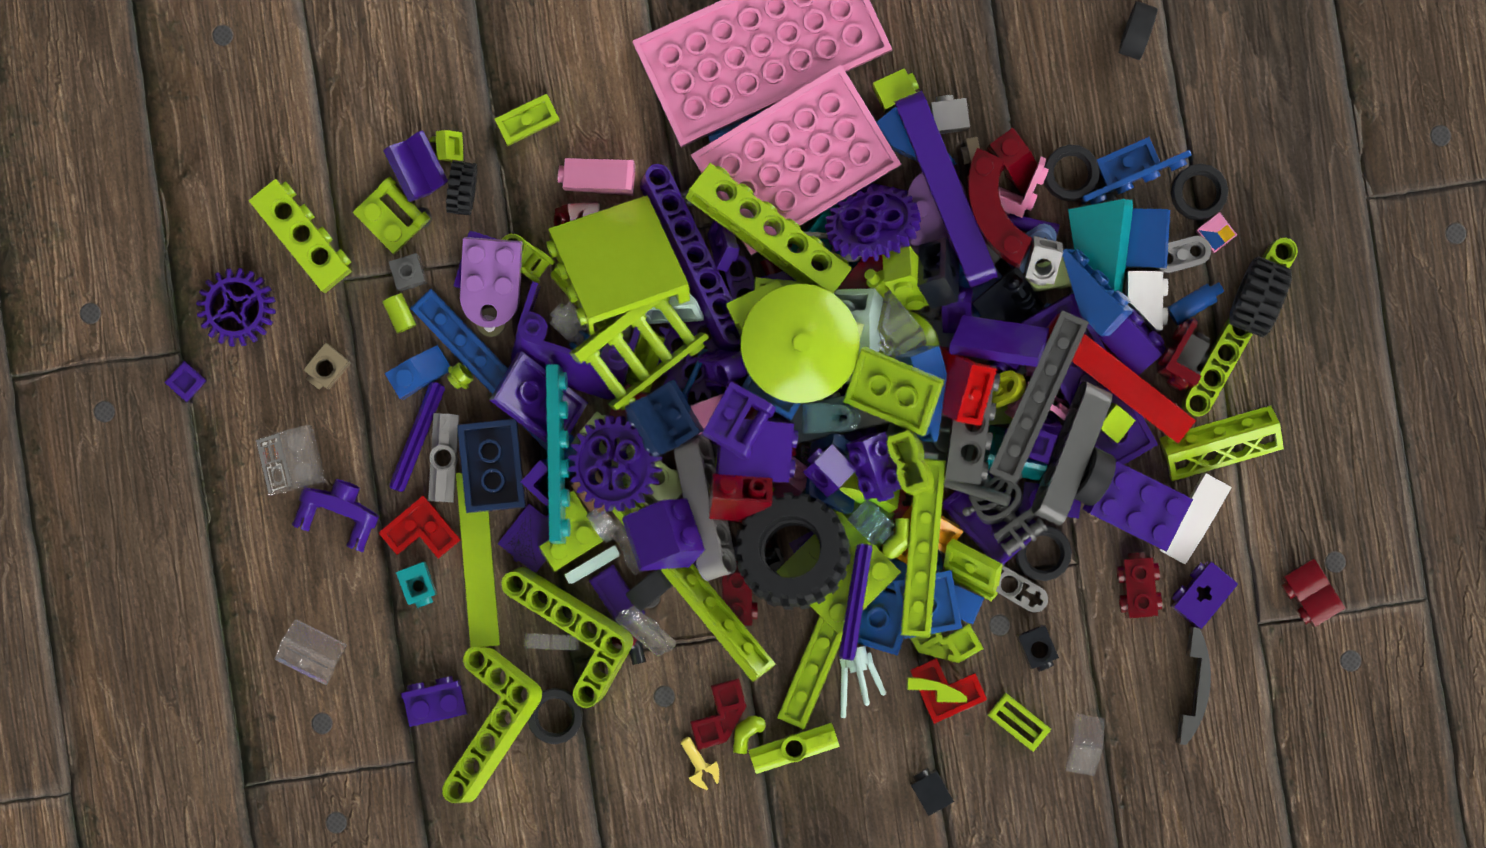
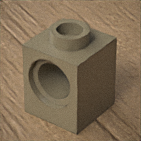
M325 343L305 367L304 371L309 374L306 380L319 390L323 386L330 390L351 362L332 346ZM323 361H330L333 365V371L329 376L322 377L318 370L319 365Z

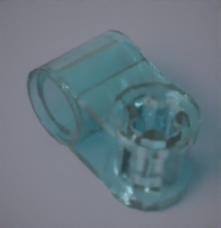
M829 403L802 404V433L853 431L860 424V412L851 405H829ZM840 415H847V421H840Z

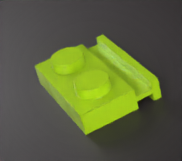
M952 539L946 546L944 571L952 570L955 583L992 601L998 594L996 589L1000 583L1003 564Z

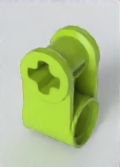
M508 234L502 238V240L523 241L521 273L539 284L540 276L555 261L517 234ZM539 260H541L539 264L536 266V268L533 271H531L532 268L536 265V263Z

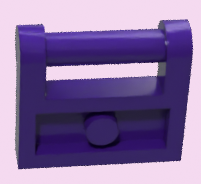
M730 382L705 426L702 435L732 451L739 458L749 460L753 453L751 448L768 417L771 418L776 408L755 394ZM750 407H753L758 412L740 443L734 437Z

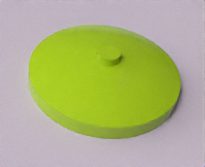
M809 284L786 285L763 296L748 313L740 336L742 361L751 379L770 396L791 403L818 401L837 391L852 374L857 363L860 348L858 327L848 307L833 293Z

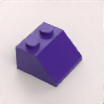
M687 498L661 500L622 518L639 571L690 567L705 551Z

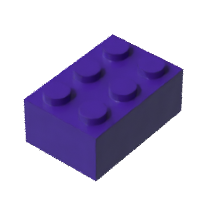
M1116 461L1114 477L1104 496L1094 505L1088 506L1084 504L1082 509L1167 552L1193 499Z

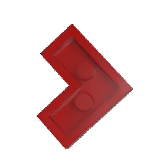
M424 495L378 532L396 555H399L420 537L439 559L461 541L459 536Z
M937 658L910 669L912 677L943 683L967 696V702L935 701L936 690H919L934 724L987 700L976 673L948 684Z

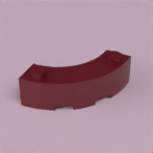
M977 148L969 174V198L972 213L982 236L991 249L1006 262L1020 269L1032 244V237L1020 231L1011 222L1002 207L999 197V180L1004 167V160Z

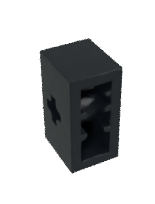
M947 237L920 244L917 286L931 309L958 302L960 263Z

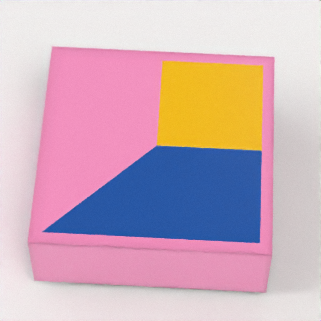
M1220 212L1196 230L1199 236L1204 237L1210 243L1212 253L1218 251L1237 236Z

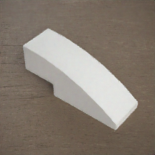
M1203 473L1190 496L1193 501L1167 552L1159 549V551L1186 564L1232 487L1207 473Z

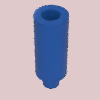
M1219 282L1211 287L1205 284L1168 306V313L1178 326L1218 302L1217 296L1222 294L1224 289Z

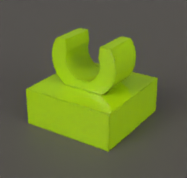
M441 130L436 131V136L429 138V142L436 143L437 152L435 155L439 161H463L462 132Z

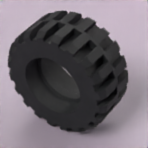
M793 492L784 493V497L776 498L773 495L772 506L747 516L742 520L743 527L742 530L737 531L735 538L737 546L734 547L740 574L758 598L764 599L767 604L774 607L777 605L782 606L785 610H793L794 607H800L803 610L810 608V604L817 602L819 605L826 600V595L830 592L834 594L838 590V583L840 580L844 581L847 574V564H850V544L838 516L823 501L819 499L811 500L810 495L801 493L800 496H794ZM803 526L810 529L819 540V559L810 571L801 576L793 578L779 576L767 564L765 557L767 543L782 528Z

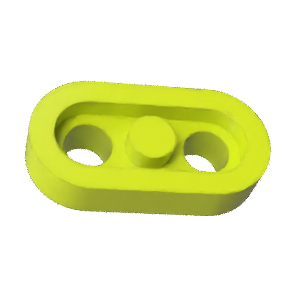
M1011 370L1000 373L998 392L993 391L991 403H996V409L1018 401L1023 396L1026 390L1025 377Z

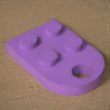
M922 172L912 181L907 196H912L913 202H917L921 222L919 223L921 229L916 231L917 238L909 239L910 247L917 255H919L920 244L947 237L952 246Z
M463 238L460 302L465 315L473 323L487 328L498 327L509 321L516 313L520 302L523 241ZM489 304L496 308L497 316L495 319L488 320L482 315V307Z

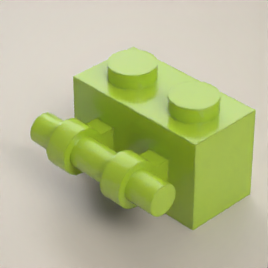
M910 246L900 248L901 253H896L892 250L890 251V258H886L883 254V270L875 272L873 269H869L865 272L864 276L867 279L869 288L876 289L890 308L896 307L898 302L907 311L920 310L925 306H929L917 286L919 257Z

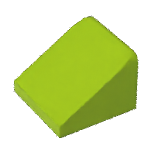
M1111 403L1101 431L1118 444L1136 420L1117 404Z

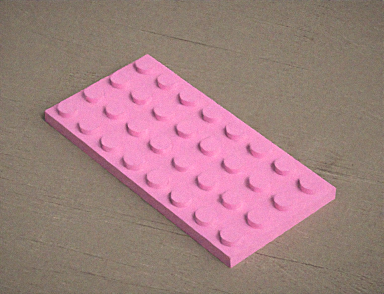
M721 0L632 41L680 147L771 107L840 64L845 72L892 51V47L870 0Z

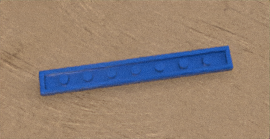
M430 289L410 309L493 394L508 368L455 312ZM525 428L548 452V444ZM571 434L569 435V447L564 448V460L569 461V467L574 466L575 461L570 460L568 456L576 455L577 453L571 447L575 439ZM569 471L571 477L576 473Z

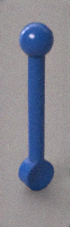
M702 349L700 352H698V356L702 353L707 352L708 350ZM697 361L682 392L687 402V395L702 366V363H699V361Z

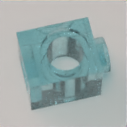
M869 499L847 519L872 545H877L878 542L883 545L895 533L892 530L895 522L877 504Z

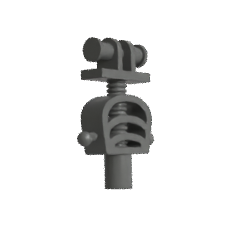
M987 474V479H981V484L979 485L999 492H1003L1008 486L1005 494L1011 495L1012 498L1015 492L1014 502L1010 506L994 502L983 505L990 501L969 495L972 506L965 507L962 510L965 516H969L972 512L976 511L979 519L987 525L1005 521L1007 525L993 536L1000 543L1012 535L1013 538L1010 541L1001 544L1009 557L1017 549L1021 548L1023 550L1026 548L1023 543L1025 540L1030 538L1034 542L1037 540L1036 536L1048 530L1040 518L1031 526H1027L1028 522L1037 517V515L1032 513L1031 508L1017 518L1015 512L1018 511L1023 501L1021 489L1017 484L1015 485L996 476L992 479L989 474ZM995 511H998V513H999V514L993 515V516H987V515H985V514L993 513V512H995ZM1022 527L1025 533L1019 537L1016 531Z

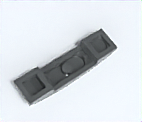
M1189 627L1186 656L1198 658L1191 715L1179 714L1176 743L1181 745H1187L1197 731L1203 719L1210 693L1211 667L1209 653L1200 629L1196 627Z

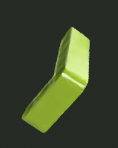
M518 567L505 574L501 581V587L507 596L595 650L573 690V699L577 705L583 708L594 706L606 695L633 645L632 634L626 628L528 568ZM514 576H518L522 580V589L515 586ZM539 591H542L546 594L548 599L547 604H544L539 600ZM563 606L571 610L572 619L564 616ZM588 621L596 625V634H592L588 630ZM612 637H617L621 641V649L613 646ZM599 661L607 665L608 674H604L599 670ZM585 686L593 689L594 698L586 695Z
M473 646L463 656L465 668L501 698L443 784V796L450 803H469L477 798L542 699L541 687L491 647ZM481 654L484 656L482 666L479 665V656ZM502 671H504L506 675L503 684L500 681V674ZM523 688H525L527 691V697L525 701H523L521 697V692ZM507 712H509L511 715V721L509 725L506 723L505 720ZM491 736H493L495 739V745L493 749L490 747L489 744ZM476 759L479 763V769L477 773L474 770V762ZM460 783L463 786L462 796H460L458 793V786Z

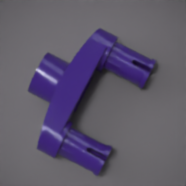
M335 479L331 492L314 488H302L299 496V501L301 502L292 526L296 528L301 526V530L309 531L317 507H323L353 519L355 525L346 546L353 549L359 539L355 550L364 552L371 529L376 527L379 516L356 501L360 487L344 480Z

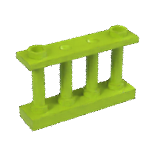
M669 297L615 316L596 331L595 334H592L569 352L575 362L582 363L585 361L587 364L590 363L616 398L608 403L611 409L618 410L620 408L622 411L625 410L627 404L636 400L634 396L685 356L688 354L694 356L705 347L703 342L709 338L707 334L699 332L694 336L668 302L670 300ZM653 307L656 310L660 309L685 343L672 354L645 320L647 318L645 313ZM630 325L633 328L637 327L662 361L649 372L622 338L624 336L622 331ZM607 343L616 348L639 379L626 390L599 356L601 354L599 349Z

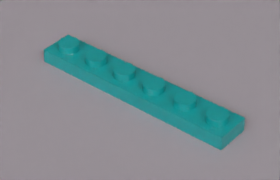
M558 364L546 365L549 542L553 544H566V536H570L571 533L570 519H566L565 507L570 506L569 489H565V478L569 477V461L564 460V448L569 447L568 431H564V419H568V403L563 401V390H567L568 378L567 373L563 372V368Z

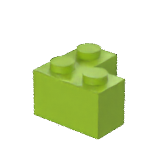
M574 490L570 492V506L565 507L566 519H570L571 533L570 536H566V544H553L548 540L539 546L540 552L553 572H556L604 542V538Z

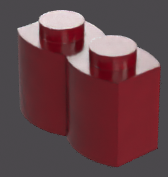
M1314 558L1282 576L1285 583L1281 587L1290 600L1295 598L1300 608L1297 609V613L1305 625L1310 623L1312 627H1316L1345 609L1339 596Z

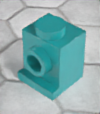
M421 562L396 572L408 605L415 603L416 607L420 608L433 603L432 596L438 594L426 562ZM417 580L424 583V589L421 592L414 589V583Z

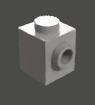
M953 95L936 97V102H931L930 110L940 134L968 131L970 123L966 98L953 100Z

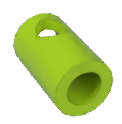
M402 293L383 301V305L397 334L417 325Z

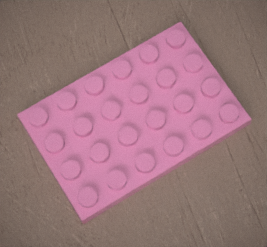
M841 64L691 154L701 174L709 163L715 167L720 166L730 174V178L738 184L747 185L757 198L771 203L777 209V213L786 219L794 220L800 226L901 165ZM723 191L716 192L721 200L730 199L727 193ZM740 209V212L744 217H753V214L750 210ZM764 227L768 235H777L773 227ZM743 241L750 255L757 252Z

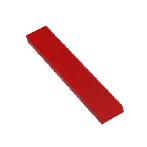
M1058 313L1046 327L1049 328L1048 340L1060 316ZM1083 335L1072 362L1169 438L1179 443L1196 420L1087 335Z

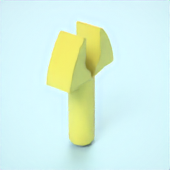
M691 737L684 738L681 741V745L695 767V773L689 779L700 788L708 790L707 785L702 780V770L704 769L706 772L711 773L716 784H718L717 761L713 764L706 763Z

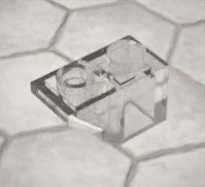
M570 301L566 305L560 303L550 314L552 320L549 323L569 343L573 342L578 346L584 341V337L579 331L584 330L589 333L586 324L580 325L575 310L577 308ZM593 324V326H594V333H595L598 329H597V328L595 327V325Z

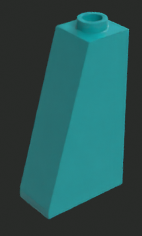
M1120 199L1068 209L1074 250L1079 249L1089 258L1088 264L1094 271L1096 269L1100 270L1109 279L1108 285L1114 291L1119 290L1123 293L1133 201Z

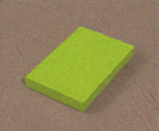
M864 346L860 350L843 402L924 436L929 428L945 380Z

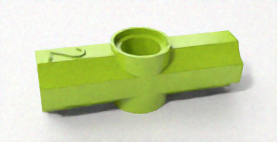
M831 722L797 734L788 735L785 738L749 749L748 751L755 772L759 774L792 762H799L804 758L840 746ZM792 740L799 741L802 744V752L797 756H790L785 749L787 743Z

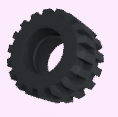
M1260 256L1253 259L1245 272L1229 314L1230 325L1260 337H1265L1274 326L1284 304L1292 280V270Z

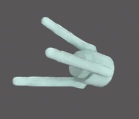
M866 646L856 648L855 659L852 661L839 659L841 664L840 716L845 718L848 668L850 673L857 672L864 705L868 706L870 704L863 673L864 670H867V666L880 694L884 696L886 691L873 663L872 654L867 653Z

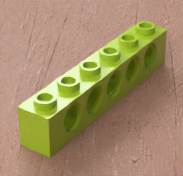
M709 163L687 193L686 199L801 284L818 286L834 294L852 270V267L848 265L844 257L831 253L825 248L824 243L820 239L804 233L797 222L789 218L786 219L777 213L774 205L767 201H761L747 185L738 184L720 166L715 167ZM723 191L728 194L730 199L721 200L716 192ZM740 209L750 210L753 214V217H744L741 214ZM764 227H773L777 235H768ZM787 244L797 245L800 253L791 252ZM811 262H820L824 270L818 271L814 269Z

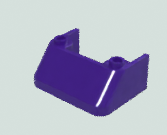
M532 281L519 320L511 361H513L517 353L523 352L545 370L546 365L558 364L563 368V372L567 373L569 388L606 400L615 399L614 394L590 363L587 364L585 361L582 363L575 362L569 354L572 351L571 349L544 341L548 330L547 322L541 315L533 312L541 286ZM637 327L634 329L630 344L627 343L633 352H635L640 336V331ZM606 344L603 348L601 359L624 388L630 367L613 345Z

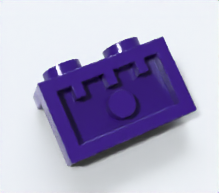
M452 676L435 679L436 685L424 687V682L407 685V691L401 693V698L404 699L409 727L468 714L461 681H453Z

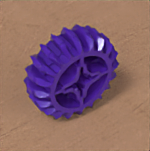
M229 268L225 272L226 279L217 272L215 273V278L218 283L215 284L209 279L206 281L207 286L211 288L209 292L203 289L200 290L199 293L206 297V301L199 300L196 305L205 307V311H199L197 317H207V320L202 322L201 327L206 329L212 326L208 333L209 337L213 338L220 333L218 343L223 344L227 337H229V346L235 347L237 338H239L241 346H247V336L255 343L258 341L255 334L256 331L262 335L267 334V331L261 326L263 323L272 326L273 321L266 318V315H274L276 310L267 308V304H273L276 300L274 297H265L272 289L269 286L260 288L265 281L262 277L253 282L255 273L249 271L244 278V270L242 268L237 269L236 277H234L233 271ZM244 284L249 286L254 292L250 295L246 294L242 297H237L234 291L231 290L230 285ZM222 291L225 300L224 305L217 311L218 313L214 314L215 300ZM232 299L243 304V308H240L242 309L240 312L241 316L233 311L230 312ZM258 301V315L251 324L248 311ZM235 318L241 324L243 330L228 331L219 322Z

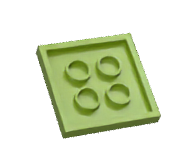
M837 511L836 515L845 529L850 544V564H847V574L844 581L840 580L838 583V590L834 594L830 592L826 595L824 602L819 605L817 602L810 604V607L839 635L844 627L857 544L872 546L863 610L901 574V571L843 513ZM814 534L776 571L779 576L787 578L798 577L814 567L820 556V544L816 535Z

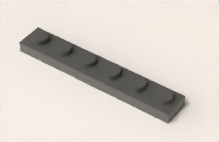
M1063 310L1061 311L989 473L1015 485L1017 484L1088 327V321Z

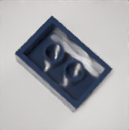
M515 419L457 425L466 513L525 508L524 485L521 483L523 471L518 422Z

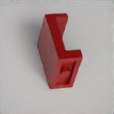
M940 346L947 371L942 414L956 422L981 426L997 369L990 365L975 363L961 355L951 354L950 348Z

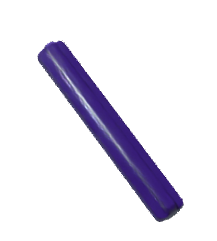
M431 382L428 386L389 484V487L398 492L405 491L433 421V414L436 413L445 391V387L439 383Z
M857 544L839 651V657L843 660L852 661L855 659L872 554V546L868 544Z

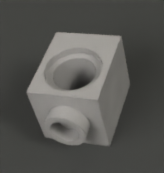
M1034 236L1025 266V278L1037 285H1046L1047 283L1054 285L1063 255L1062 243ZM1039 259H1048L1051 262L1047 267H1039L1035 264Z

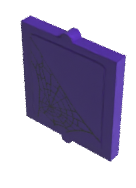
M528 504L498 543V545L514 556V561H520L535 573L546 561L539 550V546L549 540V515L544 516L532 505Z

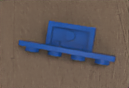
M1147 137L1097 159L1099 172L1106 187L1087 194L1080 200L1082 204L1090 202L1091 205L1099 204L1107 200L1106 194L1116 190L1119 195L1134 188L1133 182L1143 178L1146 183L1160 177V170L1170 167L1171 171L1187 165L1186 159L1192 156V154L1188 150L1160 162L1150 137Z

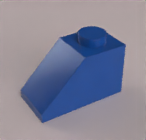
M436 345L409 358L386 372L385 375L398 397L404 400L428 386L431 382L448 374L450 364L439 346Z

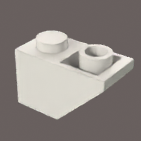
M1127 271L1125 273V296L1130 301L1128 305L1143 317L1144 323L1152 331L1159 332L1163 330V325H1167L1168 309L1163 308V296L1168 295V279L1163 278V271Z

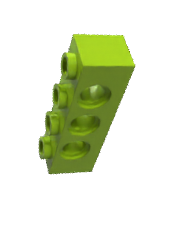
M274 179L248 201L318 288L326 293L352 272L348 267L351 261L341 249L337 252L330 245L333 238L323 226L317 229L311 220L315 216L305 204L299 206L293 197L297 194L286 181L281 184L277 179ZM284 204L290 205L292 209L291 215L287 219H279L277 215L279 207ZM301 227H308L310 230L309 238L304 242H298L296 239L297 230ZM324 249L328 252V259L324 264L318 265L314 262V254L318 250Z

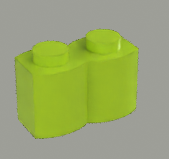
M909 430L888 437V451L892 460L898 465L897 478L902 489L911 495L933 489V474L928 464L924 461V448L920 438Z

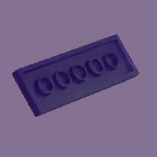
M1072 292L1021 322L1026 325L1047 327L1056 314H1060L1062 310L1083 320L1085 319L1080 315L1075 295ZM1088 324L1084 334L1104 348L1096 331ZM1071 362L1059 389L1069 408L1077 388L1084 381L1110 392L1073 362ZM1112 393L1111 403L1117 404L1136 421L1118 444L1100 430L1094 447L1113 455L1116 461L1126 464L1154 448L1158 443L1144 418Z

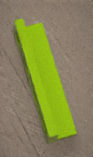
M1271 405L1191 428L1179 443H1176L1168 436L1159 438L1161 448L1167 459L1169 476L1172 481L1284 449L1280 422ZM1274 434L1275 441L1266 444L1259 443L1263 437ZM1237 444H1246L1242 451H1231ZM1218 452L1214 459L1208 461L1203 459L1207 453ZM1186 459L1191 461L1186 467L1176 470L1175 462Z

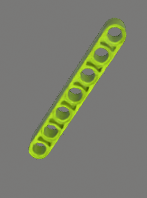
M1280 238L1269 245L1262 258L1290 268L1298 253L1297 246L1291 239ZM1281 244L1287 247L1289 251L1287 259L1282 260L1277 257L1275 252L1277 245ZM1229 318L1227 319L1209 351L1210 356L1199 369L1202 376L1196 387L1187 390L1183 397V411L1191 417H1200L1210 411L1253 335L1252 333L1246 331L1243 336L1237 335L1233 331V326L1229 323ZM1222 345L1228 346L1232 351V357L1229 361L1222 360L1218 355L1219 348ZM1207 371L1215 372L1218 377L1217 384L1213 387L1208 386L1204 381V375ZM1193 396H1198L1203 400L1204 406L1200 412L1193 411L1190 407V400Z

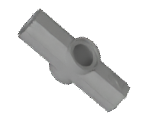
M433 414L432 446L429 456L428 501L454 503L456 464L458 461L457 425H459V415ZM441 450H447L451 454V462L446 466H440L436 461V456Z

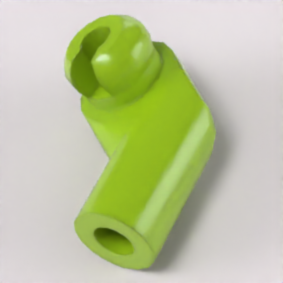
M895 519V534L884 543L882 548L883 554L886 557L896 558L909 547L910 519Z
M748 716L736 726L733 753L747 754L748 739L757 732L762 733L766 727L765 720L762 717Z

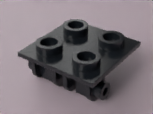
M1015 266L972 302L982 318L1022 324L1021 321L1042 310L1041 307L1044 306L1020 269Z

